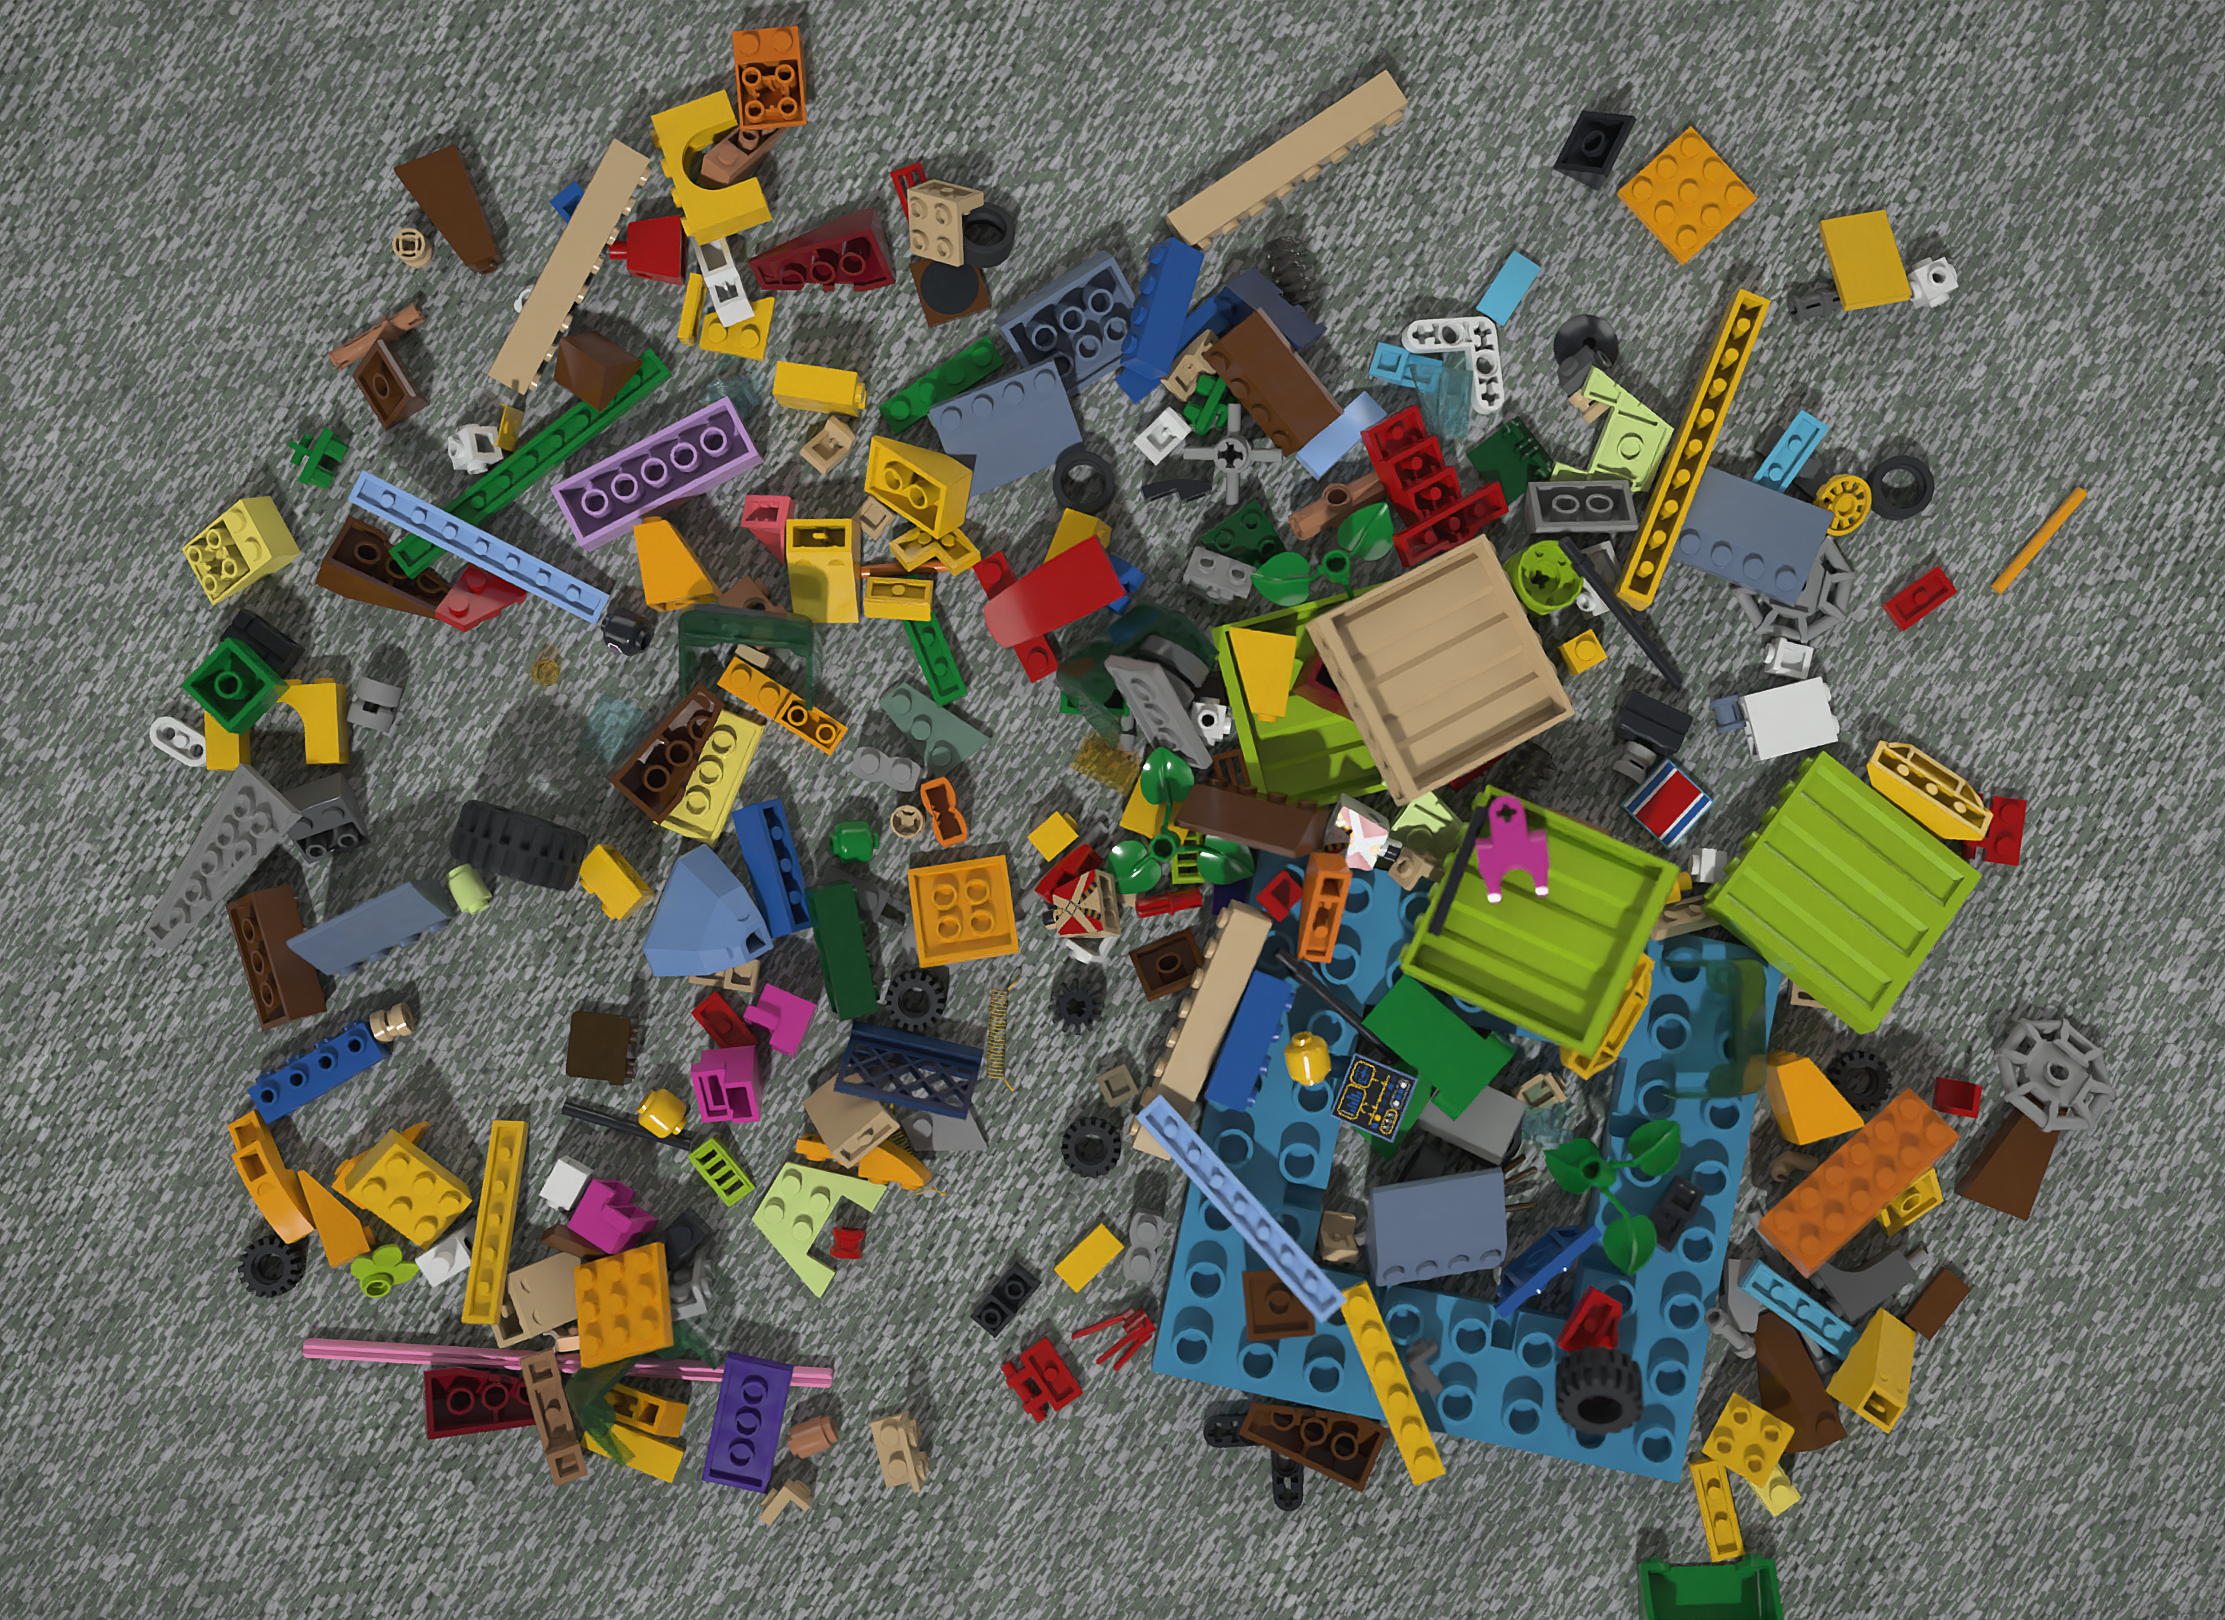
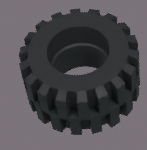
M1587 1346L1583 1347V1350L1575 1349L1570 1352V1356L1564 1355L1560 1359L1561 1363H1558L1555 1368V1402L1558 1416H1562V1421L1565 1424H1571V1428L1577 1431L1584 1430L1587 1434L1600 1433V1435H1607V1433L1616 1434L1622 1432V1429H1629L1633 1427L1634 1422H1638L1641 1419V1414L1644 1412L1642 1370H1640V1365L1637 1361H1632V1356L1627 1353L1621 1354V1351L1616 1348L1607 1349L1606 1346L1592 1348Z

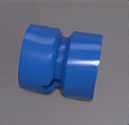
M1110 554L1109 559L1128 595L1104 607L1119 616H1123L1132 601L1129 596L1130 593L1138 592L1146 579V575L1130 563Z

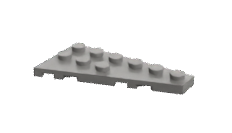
M239 763L143 931L159 948L171 950L303 814L252 766Z

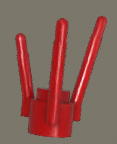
M1130 1307L1119 1315L1072 1333L1071 1337L1072 1339H1077L1126 1320L1127 1322L1122 1327L1127 1335L1096 1359L1097 1365L1102 1364L1132 1340L1134 1343L1113 1366V1370L1118 1371L1143 1343L1152 1338L1151 1333L1157 1329L1142 1307L1136 1312Z

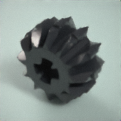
M1074 978L1072 982L1073 990L1071 991L1065 982L1060 983V987L1065 993L1064 996L1058 992H1052L1051 997L1060 1001V1004H1050L1048 1010H1060V1014L1054 1016L1052 1022L1055 1024L1064 1018L1066 1022L1062 1027L1063 1032L1066 1033L1071 1023L1075 1024V1035H1080L1081 1023H1084L1089 1032L1092 1031L1093 1025L1088 1020L1090 1017L1095 1021L1101 1022L1102 1016L1093 1012V1009H1104L1105 1003H1093L1092 1000L1098 998L1101 995V991L1095 990L1089 995L1087 992L1092 984L1090 981L1085 983L1083 990H1079V980ZM1072 998H1075L1077 1002L1083 1000L1086 1006H1083L1082 1010L1085 1012L1081 1015H1078L1077 1012L1070 1013L1067 1007H1070L1071 1003H1068V1001Z

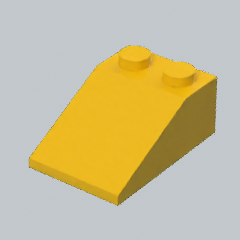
M875 435L871 439L864 491L936 539H940L964 524L973 471L949 455Z

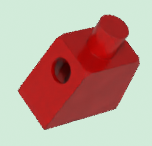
M681 215L630 222L628 224L627 240H615L612 246L609 245L610 259L627 260V270L633 277L685 285L686 233L681 223Z

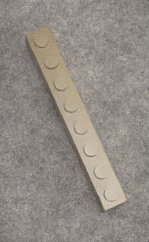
M1387 70L1383 71L1167 214V226L1176 239L1201 253L1205 252L1214 244L1212 239L1221 233L1224 236L1232 234L1241 226L1239 221L1248 215L1255 218L1262 214L1268 208L1266 203L1276 197L1279 200L1286 198L1296 189L1294 187L1295 184L1303 179L1306 182H1310L1322 173V166L1330 161L1333 164H1337L1350 154L1348 149L1357 143L1364 146L1377 136L1376 131L1384 125L1391 128L1405 117L1403 113L1408 104L1407 99Z
M612 139L487 375L522 395L526 393L527 389L535 390L542 376L537 371L543 360L547 362L551 360L558 347L557 344L553 343V340L558 331L565 333L574 317L569 314L574 301L581 304L589 289V286L584 284L589 273L591 272L596 275L605 257L600 255L604 245L607 243L612 246L621 229L616 226L621 214L629 215L636 202V198L631 196L637 184L642 187L645 185L653 170L647 166L650 159L617 139Z
M1231 899L1228 908L1223 907L1216 922V926L1219 927L1215 939L1209 938L1203 956L1206 957L1202 969L1197 968L1191 980L1192 993L1189 999L1184 998L1180 1005L1178 1017H1181L1177 1028L1172 1027L1168 1033L1165 1046L1168 1049L1164 1058L1159 1057L1153 1070V1076L1156 1077L1152 1086H1146L1142 1094L1140 1105H1143L1141 1112L1161 1094L1183 1120L1187 1122L1272 925L1268 912ZM1134 1115L1128 1129V1134L1131 1135L1132 1148L1170 1161L1171 1156L1137 1120V1115Z

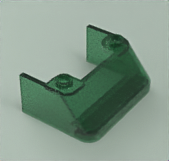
M1142 602L1065 659L1057 668L1055 681L1058 688L1113 750L1119 745L1123 727L1103 705L1112 696L1115 689L1114 678L1104 664L1110 655L1127 658L1139 648L1145 636H1155L1158 634L1161 638L1175 644L1179 643L1182 648L1200 659L1209 668L1208 676L1213 673L1220 652L1188 616L1181 611L1153 602Z
M698 603L689 604L682 610L678 619L679 697L686 698L696 676L697 647L708 648L722 642L790 649L797 656L806 658L805 710H813L821 685L822 639L809 617L796 613Z
M1751 958L1660 959L1661 966L1706 967V982L1709 988L1718 994L1728 995L1729 1063L1719 1064L1710 1071L1708 1087H1662V1094L1673 1099H1730L1760 1092L1767 1082L1766 994L1763 966L1757 960Z
M685 1319L672 1322L674 1345L655 1350L665 1359H676L681 1357L691 1347L714 1371L726 1363V1360ZM646 1353L592 1368L581 1367L569 1379L565 1388L567 1400L583 1429L620 1467L631 1462L636 1455L611 1431L616 1421V1413L613 1406L604 1396Z

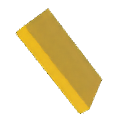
M1885 210L1820 221L1818 225L1820 236L1843 311L1908 301L1912 292Z

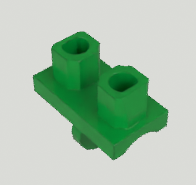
M1202 374L1195 391L1209 398L1205 407L1203 408L1189 401L1182 413L1186 422L1195 428L1196 434L1204 438L1217 414L1219 417L1215 426L1224 429L1228 421V404L1237 403L1238 401L1235 397L1229 396L1225 405L1222 404L1230 388L1221 377L1218 379L1214 376Z
M325 427L313 451L308 448L314 437L306 433L303 434L299 444L289 440L287 446L295 450L290 460L291 463L300 466L304 456L309 457L297 481L307 486L311 483L328 489L335 473L318 464L323 454L341 462L349 446L333 436L334 432Z

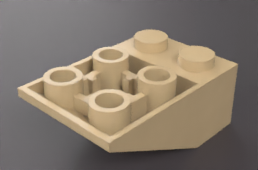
M562 1251L507 1271L499 1325H491L499 1349L577 1319L573 1267L588 1263V1261Z

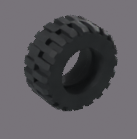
M468 800L462 805L449 850L453 858L473 865L476 868L547 889L569 891L576 884L589 843L586 835L563 825L499 805Z

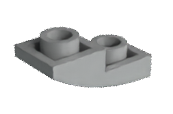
M1727 1259L1723 1264L1725 1295L1719 1297L1720 1309L1730 1316V1324L1738 1332L1754 1333L1757 1328L1760 1302L1737 1286L1753 1261Z

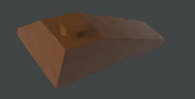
M698 681L618 761L605 778L660 825L682 801L693 771L696 770L699 757L706 741L710 738L724 703Z
M1772 1310L1759 1315L1756 1332L1753 1333L1756 1345L1755 1357L1757 1359L1761 1408L1794 1428V1433L1782 1454L1818 1450L1848 1437L1828 1393L1825 1392L1826 1389L1794 1327Z
M1252 1402L1238 1434L1363 1493L1389 1429L1362 1416L1349 1413Z

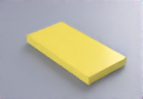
M722 708L710 738L706 741L699 757L696 770L693 771L682 801L660 826L715 848L766 726Z

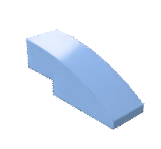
M1366 391L1343 409L1344 413L1310 440L1296 454L1295 458L1317 481L1362 440L1360 431L1381 421L1387 415Z

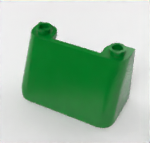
M1753 1553L1743 1555V1561L1735 1565L1671 1567L1669 1563H1663L1662 1557L1642 1559L1643 1563L1637 1566L1639 1620H1784L1775 1560L1763 1559V1554Z

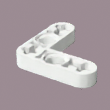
M1487 317L1418 320L1404 329L1401 340L1406 350L1411 353L1465 352L1470 401L1475 411L1480 414H1489L1502 406L1504 402V389L1497 332L1494 323ZM1443 327H1450L1455 331L1456 340L1454 343H1448L1443 339ZM1479 328L1480 331H1485L1486 336L1480 339L1479 335H1474V330ZM1417 331L1419 335H1429L1432 332V337L1426 338L1419 343V340L1413 338L1412 334ZM1479 346H1481V349L1488 347V349H1483L1478 352L1475 351V349ZM1479 357L1487 359L1490 363V372L1488 374H1483L1477 369L1476 361ZM1489 379H1492V382L1488 385H1486V382L1483 384H1479V382H1484ZM1487 393L1488 396H1493L1494 401L1488 404L1487 400H1482L1481 395Z

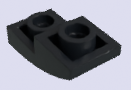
M1016 1261L977 1306L970 1317L996 1338L1014 1318L1023 1304L1039 1288L1041 1282Z

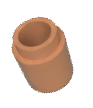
M819 1415L790 1428L791 1435L787 1436V1443L793 1455L798 1454L801 1459L831 1448L834 1442L839 1441L836 1425L830 1415L826 1417Z

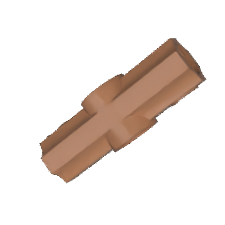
M1370 471L1346 485L1340 483L1329 485L1324 489L1322 498L1289 515V524L1294 535L1300 541H1305L1330 526L1340 528L1350 515L1387 496V493L1376 471Z

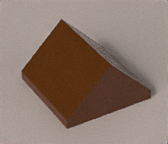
M597 331L560 338L553 380L601 413L642 366L643 362Z
M383 340L376 341L352 377L383 428L387 431L427 407L429 403L396 349Z
M1190 928L1129 952L1148 1002L1190 986L1195 970L1197 968L1202 969L1204 965V960Z

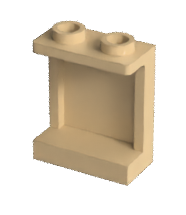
M837 1073L806 1098L802 1104L830 1154L849 1169L901 1126L881 1101L834 1091ZM856 1073L846 1077L844 1081L857 1084L862 1082L863 1079Z

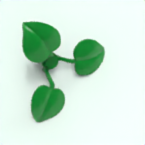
M1387 503L1372 504L1350 515L1340 526L1337 538L1339 546L1347 551L1332 550L1328 552L1323 558V566H1318L1317 571L1311 577H1309V563L1304 557L1298 553L1284 552L1270 558L1262 567L1250 575L1252 583L1259 593L1270 602L1282 607H1294L1304 603L1309 598L1310 590L1308 583H1314L1322 574H1325L1330 582L1343 584L1350 601L1355 599L1348 581L1352 572L1349 559H1354L1358 554L1362 560L1374 562L1388 555L1394 545L1391 537L1394 535V528Z
M1158 747L1151 753L1144 764L1140 778L1141 791L1149 803L1158 805L1166 802L1163 823L1160 827L1161 832L1152 839L1149 846L1150 852H1148L1147 847L1142 842L1137 840L1122 841L1112 849L1107 860L1106 873L1113 874L1116 893L1137 894L1153 888L1162 875V867L1158 861H1169L1177 852L1184 854L1190 851H1202L1197 859L1198 870L1203 878L1214 884H1231L1243 878L1253 876L1255 873V863L1247 845L1207 835L1205 846L1201 844L1183 846L1181 845L1179 835L1168 829L1173 807L1172 801L1181 802L1188 797L1195 784V776L1191 766L1166 747Z
M1662 1119L1652 1121L1634 1131L1627 1143L1628 1152L1635 1158L1631 1161L1611 1159L1607 1162L1601 1159L1600 1151L1596 1144L1585 1138L1571 1139L1558 1146L1551 1147L1549 1150H1543L1548 1169L1560 1187L1572 1194L1586 1193L1594 1185L1623 1214L1624 1220H1614L1606 1228L1603 1235V1247L1610 1261L1619 1267L1625 1275L1637 1273L1649 1262L1656 1248L1657 1233L1654 1224L1647 1216L1637 1215L1631 1218L1629 1211L1609 1191V1187L1614 1185L1617 1180L1616 1168L1636 1167L1640 1165L1641 1170L1645 1174L1654 1177L1667 1174L1675 1167L1681 1152V1127L1674 1120Z

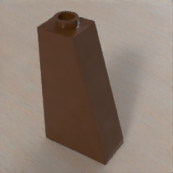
M455 144L393 168L397 177L464 264L474 274L478 272L481 275L490 274L498 269L497 265L505 262L465 156Z
M2024 1095L2042 1111L2044 1110L2045 1105L2033 1095ZM2015 1106L1957 1184L1953 1193L2027 1221L2060 1130H2051L2049 1133L2041 1131L2036 1122ZM2065 1107L2058 1110L2057 1116H2066L2068 1108Z

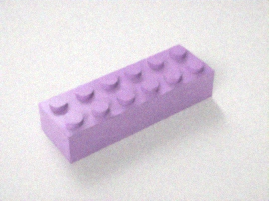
M726 396L552 486L550 489L580 547L591 552L632 531L634 525L642 524V519L661 516L763 463L764 460L735 404Z

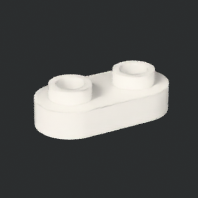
M161 717L153 722L149 735L156 747L188 766H206V745L203 733L173 717ZM169 728L175 730V736L171 740L166 736ZM197 745L203 747V753L199 757L194 753Z

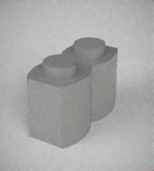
M860 747L856 750L850 771L863 780L873 783L884 782L889 787L898 791L912 793L917 792L924 769L910 759L889 757L875 748Z
M1137 1207L1130 1220V1242L1126 1246L1123 1255V1273L1126 1279L1149 1283L1156 1271V1248L1163 1236V1219L1161 1211Z

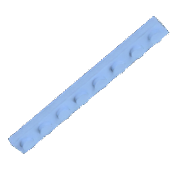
M362 470L348 498V501L596 625L611 596L365 470Z
M1161 1094L1136 1116L1137 1120L1321 1323L1347 1300Z

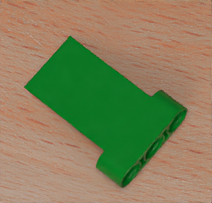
M1405 973L1362 1022L1364 1026L1438 1089L1430 1101L1452 1121H1455L1518 1049L1495 1028L1483 1039L1415 979Z

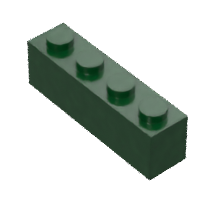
M844 879L804 888L831 1016L839 1021H845L879 1011L877 1001L880 1000V992L876 982H872L870 969H873V959L870 951L865 949L863 937H866L867 932L865 923L861 917L859 918L856 905L860 904L857 888L855 885L852 886L851 882Z

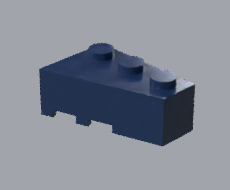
M1253 267L1225 285L1214 300V303L1218 306L1220 313L1234 327L1261 307L1301 358L1309 352L1328 329L1321 322L1315 325L1303 315L1305 309L1299 304L1294 307L1281 297L1283 291Z

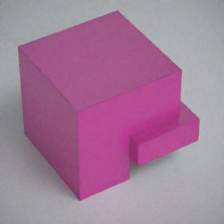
M766 984L756 1007L748 1005L743 1018L748 1025L772 1035L769 1042L772 1045L771 1049L796 1059L818 1010L815 1004L770 984Z
M755 1045L702 1050L700 1063L691 1064L690 1070L702 1123L733 1120V1124L760 1121L764 1087Z
M593 1179L567 1227L607 1253L616 1254L634 1249L642 1233L653 1232L659 1219L631 1203L637 1193L632 1188L616 1179Z

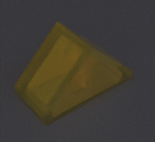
M1086 738L1070 768L1127 798L1143 770L1142 767L1116 752Z

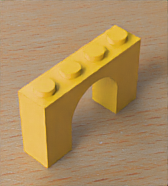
M725 89L651 116L655 129L650 130V134L656 149L662 148L665 158L660 159V163L666 178L672 177L675 187L670 188L677 208L683 207L685 216L680 219L687 237L693 235L697 244L702 246L773 220L757 177L719 190L703 189L690 181V166L697 153L704 147L723 140L740 126Z
M315 678L314 684L302 685V680L299 679L284 680L290 688L276 703L285 702L291 705L302 718L305 729L306 764L315 766L349 764L346 685L335 683V678ZM204 709L207 770H236L239 763L251 766L250 729L244 735L228 733Z

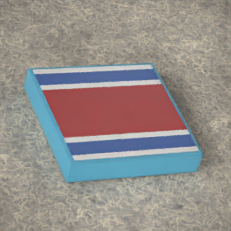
M1665 757L1646 776L1640 786L1638 785L1620 804V807L1667 851H1670L1715 802Z

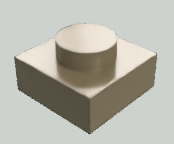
M1125 1062L1095 1077L1109 1107H1113L1140 1093Z

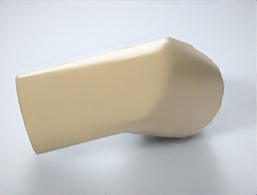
M1786 1150L1770 1162L1768 1170L1775 1181L1784 1182L1787 1180L1786 1176H1789L1796 1168L1811 1173L1814 1172L1818 1166V1157Z

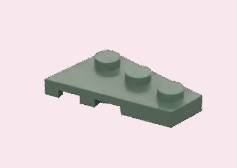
M905 682L878 702L937 778L945 777L991 741L989 737L942 706L938 708L936 702Z

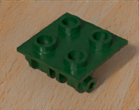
M1519 416L1509 420L1501 429L1466 455L1486 483L1499 481L1507 506L1527 492L1528 482H1540L1553 471L1551 469L1553 460Z
M1255 498L1200 536L1202 538L1201 543L1205 549L1253 566L1257 570L1270 558L1287 552V549Z

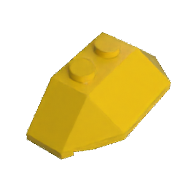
M1881 740L1876 744L1866 765L1874 791L1935 838L1978 841L1984 838L1993 814L1988 808L1984 807L1980 797L1966 780L1911 744L1887 743V741Z
M1642 953L1593 1060L1559 1045L1561 1063L1587 1080L1593 1076V1073L1604 1069L1616 1060L1649 1002L1652 984L1651 971L1654 970L1655 961Z

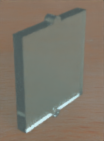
M601 694L576 745L597 755L598 760L605 759L616 765L641 739L651 718L630 708V704L627 702L622 704Z

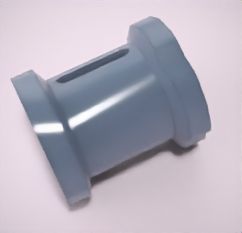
M1738 694L1709 702L1710 706L1714 707L1719 726L1716 728L1717 734L1747 726L1746 721L1741 719L1737 704L1739 700Z

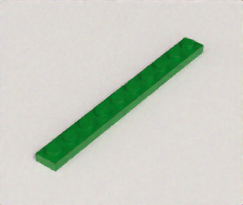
M651 348L647 349L637 357L643 362L642 366L601 413L584 401L579 402L442 510L479 528L669 380L672 374ZM411 533L388 552L407 576L413 579L448 551Z

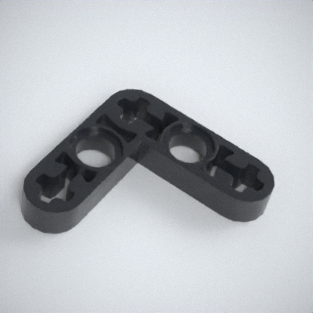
M1247 1413L1214 1415L1209 1417L1203 1425L1204 1439L1212 1447L1263 1446L1238 1434ZM1237 1421L1236 1432L1238 1439L1232 1440V1432L1222 1433L1219 1440L1215 1439L1214 1434H1208L1209 1430L1214 1429L1215 1423H1221L1222 1429H1232L1231 1422ZM1270 1449L1274 1502L1283 1511H1294L1303 1502L1302 1464L1295 1461V1464L1290 1469H1281L1276 1463L1280 1453ZM1297 1475V1480L1290 1479L1291 1490L1293 1493H1297V1496H1293L1290 1503H1285L1284 1497H1278L1279 1494L1285 1491L1284 1480L1277 1481V1476L1290 1478Z

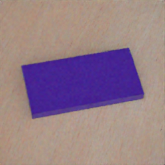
M729 1351L701 1480L767 1494L795 1365Z

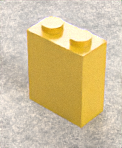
M777 361L772 394L781 407L859 418L860 410H866L869 393L868 390H865V383H862L857 372Z

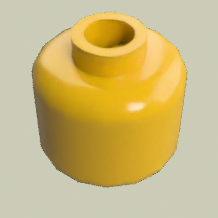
M1301 1032L1294 1035L1292 1041L1284 1048L1283 1054L1288 1073L1293 1080L1300 1082V1084H1318L1329 1073L1332 1064L1327 1044L1323 1038L1314 1036L1310 1032Z
M664 1088L657 1091L650 1090L636 1109L639 1113L638 1122L659 1138H665L671 1133L677 1135L688 1121L684 1116L687 1108L686 1104Z

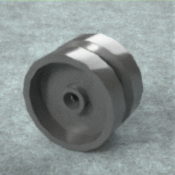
M1145 636L1137 650L1140 661L1160 665L1187 713L1195 699L1194 693L1190 688L1202 686L1209 674V668L1195 655L1179 645L1158 636Z

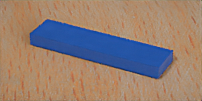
M1215 294L1185 319L1173 362L1207 329L1212 330L1218 337L1232 325L1220 313L1218 306L1214 303L1216 299ZM1128 368L1114 379L1135 406L1162 384L1160 378L1151 381Z

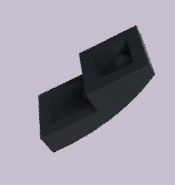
M1176 479L1141 486V494L1146 504L1176 493L1179 503L1182 505L1210 495L1212 487L1208 482Z
M1675 1175L1667 1185L1648 1216L1656 1229V1247L1665 1253H1672L1686 1223L1692 1222L1706 1195V1192L1678 1175Z

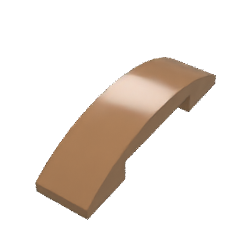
M553 1348L519 1359L533 1416L555 1487L588 1475L563 1391L562 1380Z

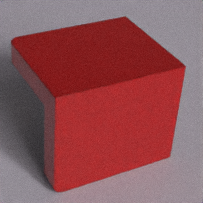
M1282 869L1254 899L1277 922H1280L1302 898L1303 889L1289 876L1285 869Z
M1936 1077L1931 1109L1947 1114L1978 1119L1982 1085Z

